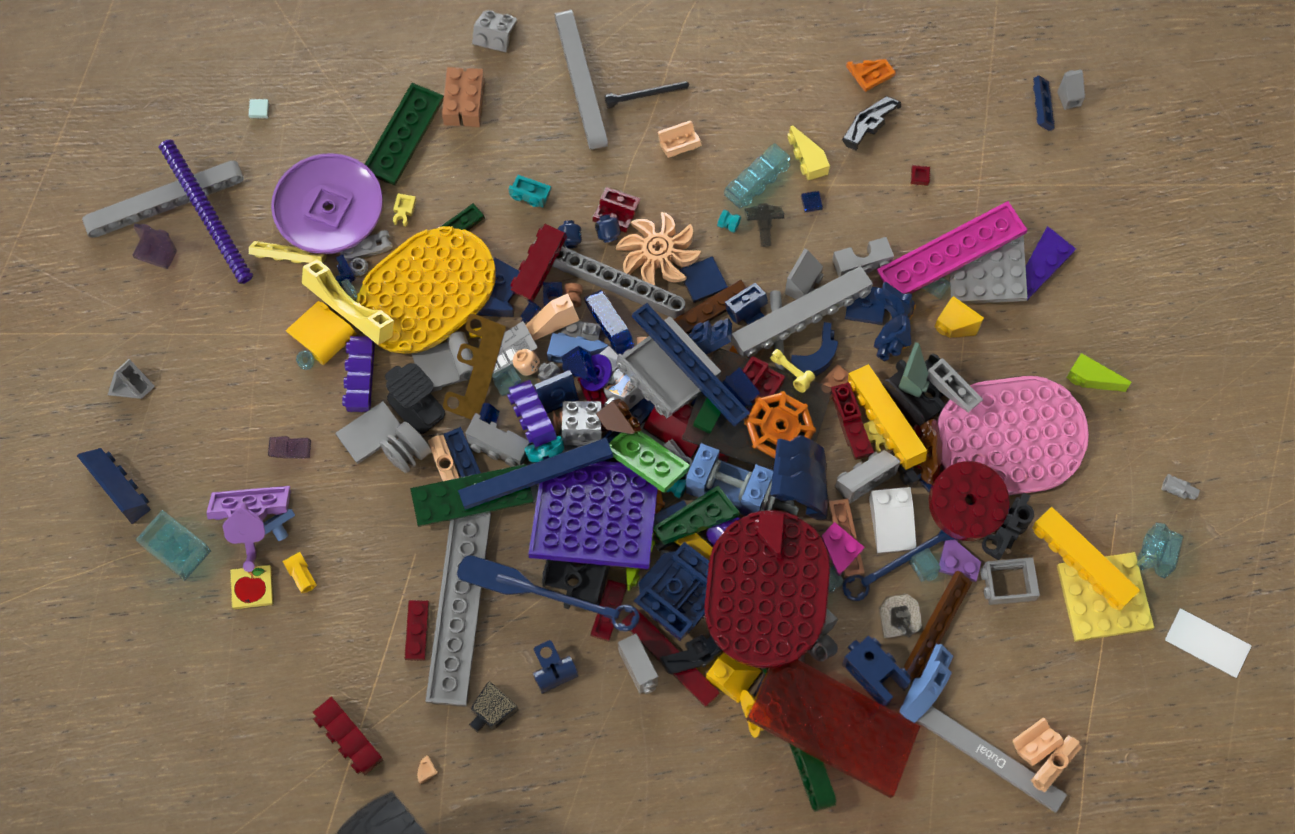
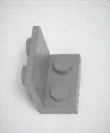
M600 401L563 402V445H587L601 440V421L596 415L602 408Z

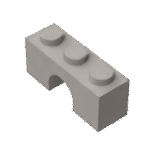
M887 237L870 241L867 247L869 256L864 258L856 256L852 247L834 252L832 261L838 276L841 277L860 266L867 274L873 271V269L881 268L892 262L894 254Z

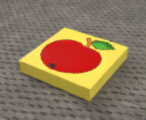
M270 565L257 566L251 572H247L243 568L230 570L233 609L273 605L272 571Z

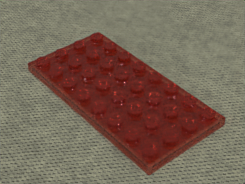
M798 659L783 666L768 668L746 718L747 721L889 798L895 795L920 726Z

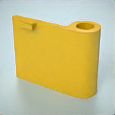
M317 301L286 330L290 336L307 348L322 365H325L347 342H350V336L357 335L347 322L320 301Z

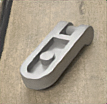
M383 230L378 234L367 236L362 242L350 249L341 251L340 254L345 261L350 262L355 258H366L391 251L393 246L389 241V232ZM382 241V244L377 246L376 243Z

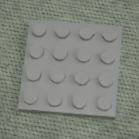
M1024 235L951 272V298L954 296L964 304L1027 301Z

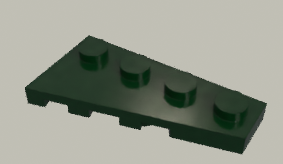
M716 486L655 525L653 531L661 542L666 545L741 515L722 489Z

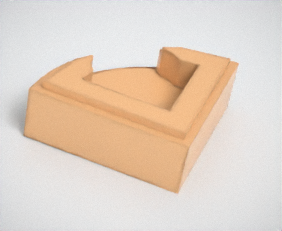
M428 755L421 760L418 767L417 777L420 784L438 774Z

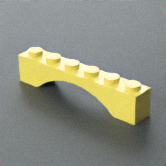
M318 259L303 266L302 284L376 344L379 345L392 337L394 320L382 310L368 309L354 301L341 288L330 269Z

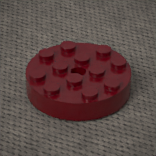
M962 461L947 467L934 480L929 492V509L933 520L943 532L958 540L976 541L985 538L1003 524L1009 511V493L1003 479L992 468L979 462ZM965 497L970 498L973 505L967 504Z

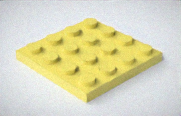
M1135 552L1106 556L1140 590L1121 611L1112 608L1108 604L1107 599L1102 594H1097L1087 580L1081 579L1077 573L1078 571L1073 567L1068 566L1066 563H1059L1057 565L1075 642L1154 629Z

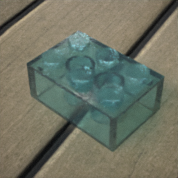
M163 510L135 539L142 548L184 581L211 552L202 540Z

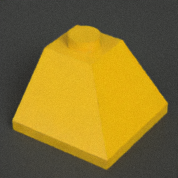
M953 296L938 317L935 328L941 335H946L949 338L976 336L984 317Z
M723 653L706 674V679L713 686L739 703L742 690L748 691L762 670L739 663Z

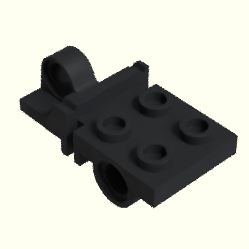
M1023 492L1020 498L1016 497L1006 520L996 535H988L984 538L982 549L985 553L1000 560L1005 549H1011L1018 536L1027 530L1035 515L1033 508L1027 505L1030 495ZM992 540V544L997 547L989 549L986 546V542Z

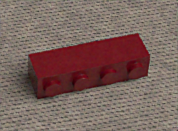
M546 223L543 227L539 228L536 234L537 240L534 244L530 245L528 249L529 255L526 261L523 260L520 264V272L517 277L513 278L510 285L512 287L511 291L514 294L534 303L567 239V235L564 232Z

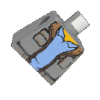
M618 368L604 387L608 400L604 404L605 406L612 400L621 399L628 405V410H630L644 398L642 391L630 382L626 373H622Z

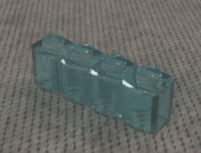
M775 143L772 144L724 189V196L739 209L744 206L747 207L752 202V197L760 195L765 190L767 184H772L777 179V174L782 171L785 172L790 167L791 156Z

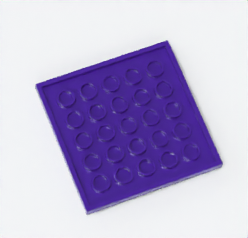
M600 461L539 483L528 553L529 558L649 569L658 488L624 464Z

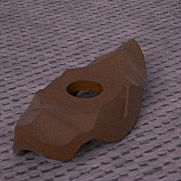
M930 419L920 427L921 436L919 439L927 449L926 461L918 465L921 468V479L930 485L933 484L939 475L940 465L943 460L942 440L936 419ZM931 447H932V456H933V457H931V456L929 455V450H930Z

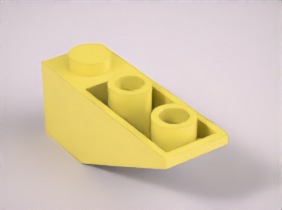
M790 126V131L787 135L788 141L794 146V155L801 163L800 169L802 174L806 175L808 181L828 175L830 165L824 151L797 128Z

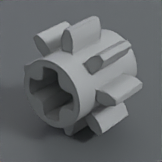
M544 362L538 368L540 373L538 378L541 381H545L559 375L561 370L553 362L549 364Z

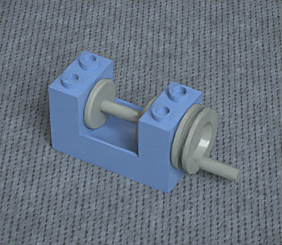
M702 443L700 444L686 477L687 494L699 498L716 486H719L740 514L744 516L758 511L773 510L774 507L797 515L799 508L779 501L770 495L773 477L772 470L759 465H755L753 472L744 470L719 460V450Z

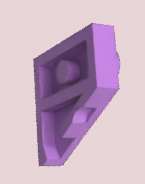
M948 540L944 543L937 571L952 576L955 571H961L971 581L976 582L981 561L956 540Z

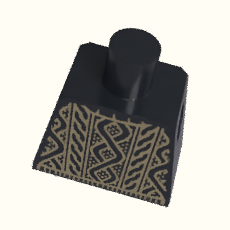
M488 681L471 707V711L476 717L469 726L477 733L485 724L491 730H495L518 712V706Z

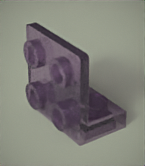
M135 223L133 227L140 241L133 253V257L168 269L177 252L169 234L161 229L158 231L154 230L146 224L139 225Z

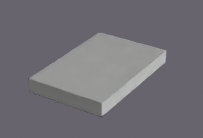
M382 401L335 434L355 462L359 464L381 449L379 443L382 440L389 443L388 435L397 438L395 429L401 424Z

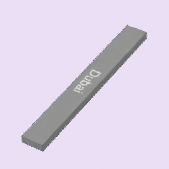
M933 706L916 721L1055 813L1067 796L1066 793L1053 785L1046 792L1038 790L1031 781L1035 776L1034 772Z

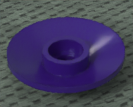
M596 354L585 361L580 372V381L585 389L598 391L608 383L612 374V364L609 358L602 354Z

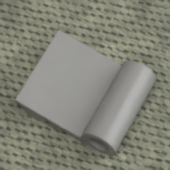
M464 332L452 333L447 338L448 342L422 352L412 353L414 363L432 380L434 386L432 392L442 390L444 386L470 379L473 366L457 360L460 345L463 343L468 344ZM468 348L462 350V358L471 360L473 357L471 350Z

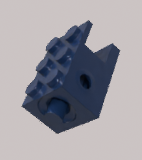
M868 635L861 643L855 640L848 646L850 652L845 656L842 665L884 710L890 704L893 696L882 683L891 677L905 691L911 682L909 679L910 675L904 668L900 669L895 664L896 660L890 653L886 654L881 649L882 645L876 638L872 639Z

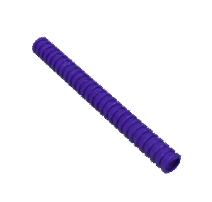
M172 139L163 141L159 145L161 153L164 155L173 173L176 174V178L181 187L184 188V192L187 193V197L190 198L189 200L204 222L203 224L207 226V231H210V236H212L215 244L218 245L221 254L224 255L223 258L227 260L226 263L229 265V268L233 269L232 273L235 274L238 283L244 284L249 282L253 278V274L247 268L248 265L244 263L245 260L239 254V250L236 249V245L233 244L230 235L227 234L228 232L225 230L224 225H222L221 220H219L218 215H216V211L213 210V206H210V201H208L202 188L199 187V183L196 182L194 174L191 173V169L188 168V164L185 163L186 161L182 154H180L179 149H177L176 144H174Z

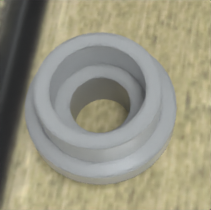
M362 258L353 259L350 263L351 273L355 276L366 274L368 271L367 261Z

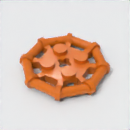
M784 391L756 398L749 416L744 420L753 443L752 447L774 459L776 450L763 444L766 440L777 447V439L791 441L798 436L799 432H804V437L811 439L813 434L816 433V428L808 411V405L792 398ZM779 401L778 407L770 408L768 405ZM785 403L793 406L797 410L794 411L788 408L787 406H785ZM762 409L765 412L762 420L756 419L759 411ZM802 414L805 425H801V422L799 423L798 415ZM783 422L785 429H778L776 423ZM755 426L761 427V434L763 436L760 439Z

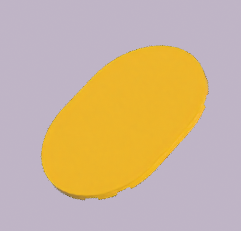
M443 226L429 231L424 230L410 237L367 274L362 282L363 285L360 292L357 294L356 302L361 306L372 310H382L394 320L392 337L376 345L390 352L411 354L431 349L442 343L467 322L470 314H477L490 298L496 279L495 263L486 244L478 236L464 229Z

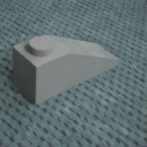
M943 358L928 370L927 379L941 393L969 413L983 401L973 388Z

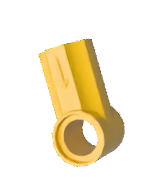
M301 552L282 561L302 594L308 593L317 586Z

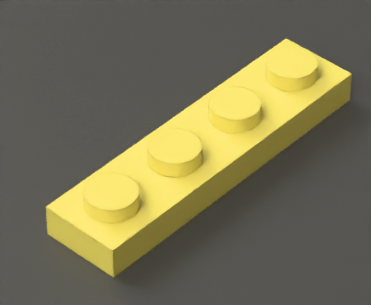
M254 241L249 246V254L255 255L258 258L272 257L274 260L286 259L291 260L293 263H311L316 259L323 263L326 259V254L310 253L292 246Z

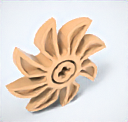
M661 212L662 231L660 233L655 232L653 222L646 219H637L631 221V225L642 233L645 238L637 234H631L621 239L616 246V251H633L624 260V273L630 275L634 270L642 266V280L652 285H655V270L657 268L662 269L663 278L669 282L685 281L687 279L686 276L671 263H675L680 267H687L695 263L701 255V251L684 250L690 246L693 240L692 225L689 224L679 234L675 235L674 220L664 212Z

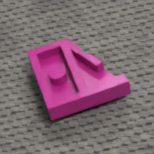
M835 522L821 536L838 576L847 569L865 548Z

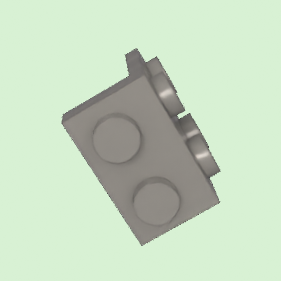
M491 10L483 11L474 24L472 44L506 52L508 50L509 35L517 23V18L508 14H497Z

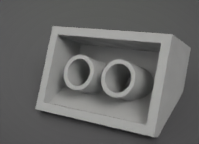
M885 450L880 453L875 452L868 458V461L857 463L849 473L843 472L837 477L838 480L835 487L844 499H848L850 504L896 475L900 460Z

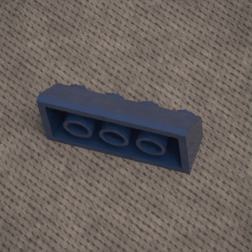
M98 448L77 455L79 460L131 524L151 510L147 505L150 501L143 493L139 495L136 492L138 489L137 485L132 479L127 481L124 477L127 473L120 465L118 467L115 466L113 462L116 459L109 451L105 453L102 448Z

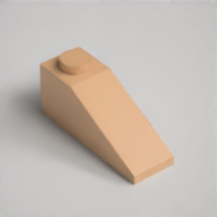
M565 294L550 301L526 324V327L535 341L579 321V317L569 295Z

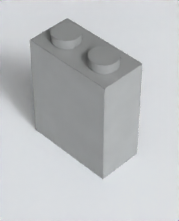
M634 634L618 642V652L639 694L644 692L649 694L658 686V675L637 634Z

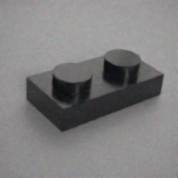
M892 450V451L890 452V454H892L893 456H895V453H894L893 450ZM900 464L897 470L900 473V479L905 485L908 484L910 488H913L918 484L920 478L912 468L905 470L903 465Z

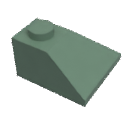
M915 342L898 389L920 397L922 391L926 393L929 381H926L928 371L920 345Z

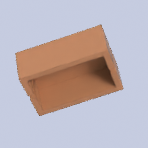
M447 67L442 110L444 125L460 126L459 114H462L464 126L480 127L485 82L483 69L467 68V71H464L463 68Z

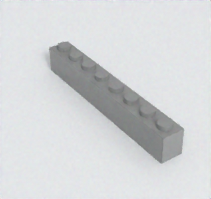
M860 266L732 333L731 342L742 359L746 357L751 358L763 348L768 349L773 346L774 342L787 339L791 333L804 330L806 325L812 322L815 324L823 316L836 313L840 307L851 305L857 298L868 296L873 283Z

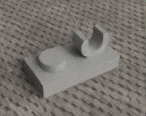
M577 321L562 328L561 333L574 338L583 337L594 342L599 340L601 324Z

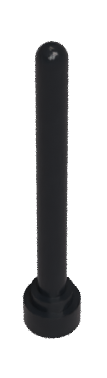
M685 81L622 95L609 93L605 94V103L607 108H613L619 102L687 89L689 83Z

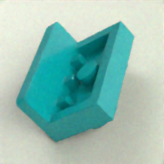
M517 174L513 185H510L508 190L509 195L514 200H522L528 202L533 207L539 206L544 208L552 188L549 185Z

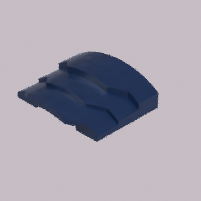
M802 435L795 437L791 441L777 439L770 492L771 496L780 501L796 500L807 506L806 515L817 521L827 520L829 506L826 480L827 463L824 448Z
M683 542L676 552L663 553L654 566L639 581L640 594L634 602L664 626L679 641L705 615L709 560Z

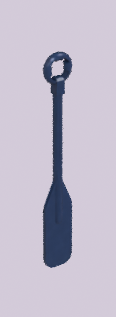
M940 530L938 535L866 577L861 575L848 576L842 584L843 593L852 601L863 600L869 593V585L941 541L958 539ZM855 578L860 579L863 587H866L865 593L861 592L857 594V597L851 596L850 589L846 588L847 582L851 583L855 581Z
M469 555L464 557L457 570V576L461 581L504 595L534 593L604 615V617L612 619V624L620 631H630L639 623V612L631 605H621L616 609H612L535 586L518 570L476 556ZM625 610L626 612L635 613L631 625L626 626V624L616 623L620 611Z

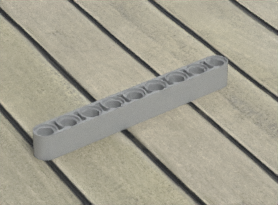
M568 10L554 13L589 149L594 150L608 147L604 125L573 11Z
M228 161L194 174L196 182L199 183V187L202 188L205 196L237 185L244 180L237 161ZM175 181L89 213L82 218L88 236L95 238L189 203L190 198L187 197V193L184 192V188L181 187L179 181Z
M562 247L558 255L563 257L560 259L556 258L552 266L641 305L648 303L653 310L671 318H677L685 312V301L682 297L568 248ZM574 262L579 263V265L573 266L571 264ZM591 269L596 270L594 273H589L588 271ZM606 277H612L613 279H611V280H606L605 278H606ZM623 284H629L630 286L625 288V287H622L621 285H623ZM640 291H645V292H647V293L644 294V295H641V294H639L638 292H640ZM662 298L664 301L657 302L656 299ZM675 305H678V306H680L681 308H680V309H674V308H672V307L675 306Z

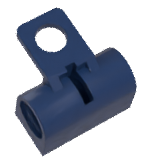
M756 283L725 302L727 313L732 321L738 324L744 320L747 325L764 317L765 315L760 309L768 304L766 293Z
M551 640L534 647V652L542 669L533 672V676L542 694L578 677V672L570 655L560 659ZM545 647L552 650V655L549 658H543L540 655V651Z

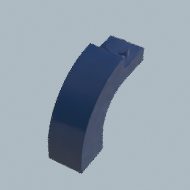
M824 322L822 343L817 352L807 356H791L790 363L803 373L811 371L817 377L826 371L833 362L838 341L834 340V330H831V323ZM790 372L789 380H795L797 377Z

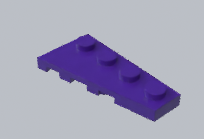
M1048 226L1025 266L1027 301L1076 250L1075 247Z

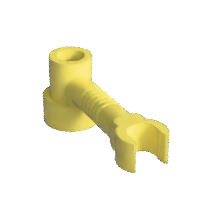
M776 349L770 359L794 374L797 378L793 381V386L797 391L804 393L815 379V375L811 371L803 373L790 363L780 350Z

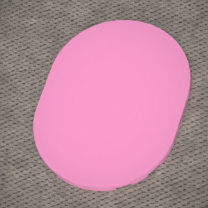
M1022 376L972 384L970 386L983 401L968 413L950 399L939 415L937 423L942 440L943 460L941 465L945 470L947 467L962 461H974L985 464L996 471L1003 479L1009 495L1044 491L1062 484L1076 472L1087 451L1088 424L1081 405L1065 387L1043 377Z

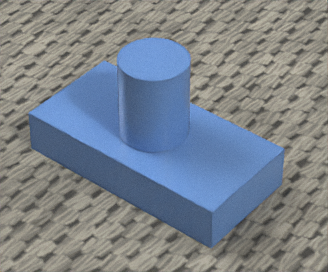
M288 509L287 513L275 515L265 521V534L272 531L278 541L288 537L289 535L282 524L295 516L292 509Z

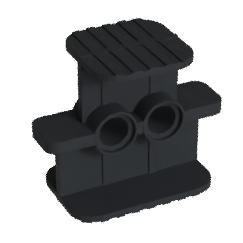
M932 353L925 361L927 371L940 360L938 355ZM901 359L896 364L898 372L889 379H885L882 385L910 425L913 427L919 425L921 427L924 422L930 420L937 413L940 415L946 405L940 399L944 394L930 381L926 393L932 394L933 398L926 397L923 391L920 397L900 391L898 387L907 364Z
M409 363L403 368L395 366L385 374L386 387L389 391L387 395L388 403L419 434L426 433L444 418L445 410L443 406L431 394L434 387L433 382L417 364Z
M546 560L542 573L543 587L550 586L566 590L567 596L600 605L610 565L584 563L581 567H576L573 565L574 562ZM575 578L579 582L577 585L572 586L568 584V581ZM564 603V608L569 609L570 605Z

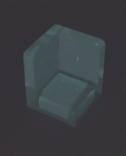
M512 364L492 374L493 382L501 396L510 393L509 387L521 383V379Z

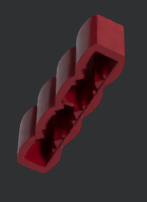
M332 696L313 711V714L316 716L313 718L319 728L323 726L328 732L325 735L332 743L336 741L340 745L338 751L345 759L349 756L353 761L351 767L357 774L362 772L364 776L367 775L384 760Z

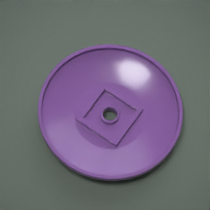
M320 154L296 163L284 173L274 189L271 209L277 229L289 243L310 253L332 254L354 247L373 231L381 216L383 197L377 178L366 165L346 155ZM326 205H333V208L331 210H324V207Z

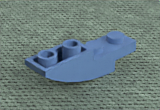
M936 644L921 678L914 679L899 711L910 723H915L931 707L952 674L948 667L953 655L942 644Z

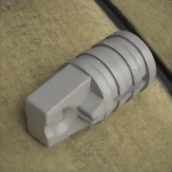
M1170 474L1166 476L1161 490L1183 499L1187 497L1195 500L1200 492L1199 489L1190 486L1191 483Z

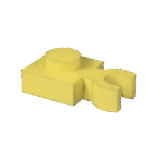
M397 194L393 209L394 213H397L393 217L394 225H397V221L402 219L403 226H407V215L412 216L414 211L415 196Z
M873 420L863 424L870 443H875V452H881L880 445H884L886 450H889L883 435L878 434Z

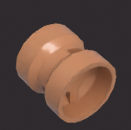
M577 283L565 284L564 293L569 295L574 308L580 307L582 302L580 295L582 294L583 287Z

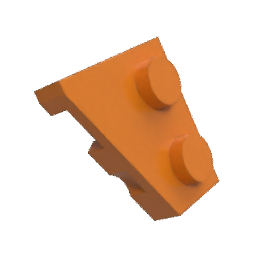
M886 59L876 61L865 60L863 63L855 64L851 61L846 65L865 92L894 77L896 73Z

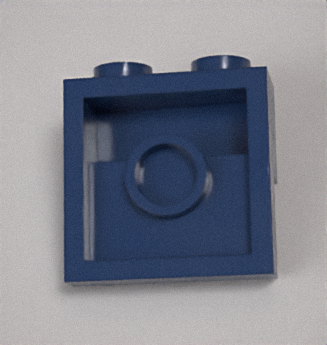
M727 318L717 321L713 326L709 321L698 323L692 329L689 337L707 355L731 342L732 322Z

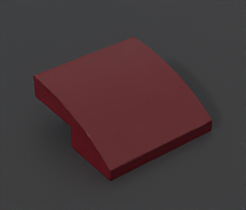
M606 187L592 221L597 222L600 220V216L610 214V217L618 219L620 230L627 233L641 198Z
M752 356L733 383V387L742 395L755 402V399L758 397L762 398L777 394L785 381V376L770 369L768 363Z

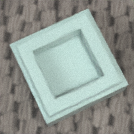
M250 99L249 117L268 118V99Z

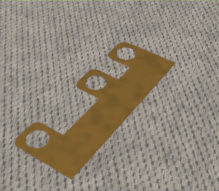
M476 314L469 315L466 330L481 336L479 349L465 343L460 345L457 360L473 366L465 397L453 392H447L443 402L444 410L471 420L475 413L481 416L506 326ZM472 319L481 321L482 327L480 330L475 331L471 328L470 322ZM468 348L473 352L471 360L462 358L461 352L463 349ZM456 397L459 401V406L456 409H451L447 405L448 398Z

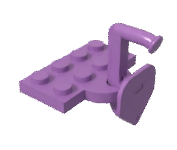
M290 486L212 492L207 509V518L215 520L228 518L223 524L224 535L230 543H245L247 553L246 561L243 563L245 571L251 572L255 568L256 548L254 542L261 541L265 536L263 519H265L267 514L280 515L287 513L291 494Z

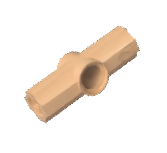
M444 435L432 437L428 440V444L442 481L459 478ZM449 461L451 464L448 468L444 469L440 467L441 463Z
M1067 736L1064 740L1065 743L1055 750L1031 779L1034 787L1038 790L1046 792L1082 747L1074 737ZM1053 761L1058 762L1060 767L1056 766Z

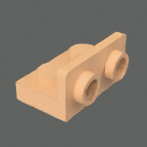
M1045 718L1039 720L1013 740L1018 755L1032 766L1065 743L1062 736L1049 727Z

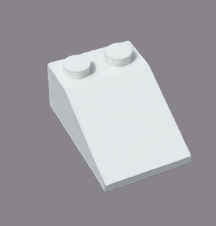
M911 488L871 491L869 502L877 554L911 551L916 548Z

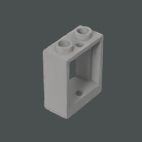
M1033 557L987 561L983 568H981V578L985 580L986 587H984V597L988 599L989 605L1036 601L1040 596ZM1022 568L1027 594L995 597L991 571Z

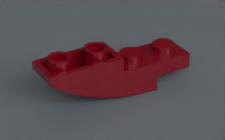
M849 382L831 387L838 419L854 459L858 460L871 456L874 451L861 420L862 415Z

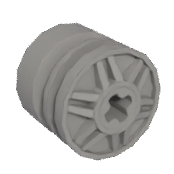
M405 421L395 429L398 439L388 435L389 443L382 440L379 444L389 461L395 467L407 473L410 471L408 464L412 467L416 465L413 456L422 460L431 452V449L423 437Z

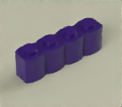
M350 336V342L346 343V353H349V358L345 360V371H348L347 377H344V389L347 390L346 395L342 397V405L346 407L347 412H367L371 409L375 343L369 337Z
M527 380L509 387L510 394H507L508 400L511 405H515L513 410L516 417H521L519 422L522 429L527 430L525 434L528 442H533L534 446L538 447L556 440L554 427L531 381Z

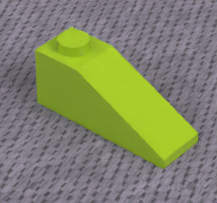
M1082 353L1066 377L1074 385H1080L1083 388L1126 392L1131 384V381Z

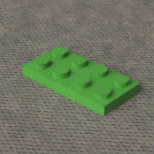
M642 431L635 434L621 432L609 443L615 459L663 493L690 470L688 463Z

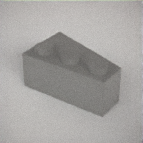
M475 413L466 431L470 449L477 453L484 452L494 460L501 459L511 467L523 465L527 457L524 448L530 445L528 440L509 430L505 432L496 428L497 424L494 422L488 424L480 420V415Z

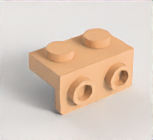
M687 121L658 132L660 146L668 158L702 146L700 138L694 131L692 121Z

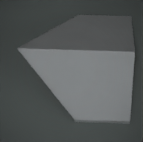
M128 359L114 372L108 395L142 399L155 386Z

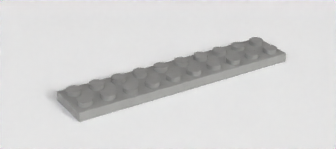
M490 512L450 521L426 703L467 707L482 587L461 581L457 576V570L461 561L466 556L471 555L486 560L491 521Z

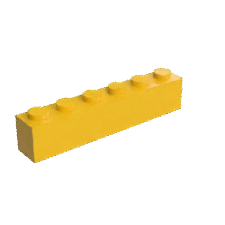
M868 364L848 374V382L856 395L858 404L865 408L868 419L870 421L873 420L878 434L883 435L888 449L893 450L895 457L900 460V464L903 465L905 470L926 461L927 449L870 365Z
M1053 507L1048 509L1034 523L1032 529L1035 535L1040 539H1044L1053 552H1058L1063 557V561L1078 571L1077 573L1080 578L1085 581L1087 580L1097 594H1102L1112 608L1121 611L1140 591Z

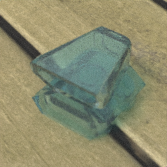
M1155 523L1144 537L1136 566H1139L1141 570L1153 567L1158 576L1166 578L1176 569L1184 536L1169 530L1166 524Z

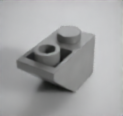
M1082 69L1070 70L1064 73L1057 91L1064 110L1079 107L1084 101L1085 91Z

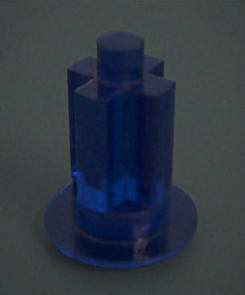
M527 300L529 304L520 315L522 318L521 322H529L536 311L541 310L536 303Z

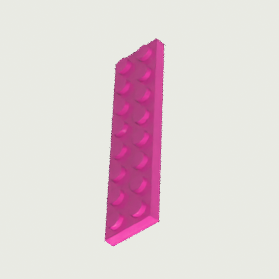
M1009 201L882 266L877 269V273L883 282L889 283L903 294H911L1026 234L1027 228Z

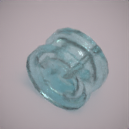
M301 351L297 354L296 361L301 369L307 370L313 367L314 358L312 353ZM303 357H307L308 359H310L307 360V363H303V361H301L303 360Z

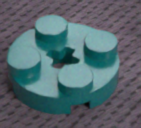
M557 436L556 440L538 447L529 445L524 450L530 462H539L545 456L549 455L550 458L560 454L564 450L561 436Z

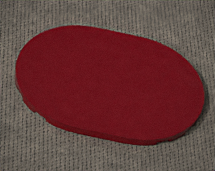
M758 511L750 513L738 521H734L715 542L709 560L705 618L715 643L735 661L757 668L783 666L806 654L820 637L827 615L830 562L824 542L811 525L799 519V517L783 511ZM760 513L784 514L785 529L782 559H778L759 538L758 531H755V521L759 519Z

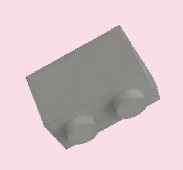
M803 250L787 277L785 294L796 300L814 291V286L816 283L820 284L824 276L822 274L823 266L809 250Z

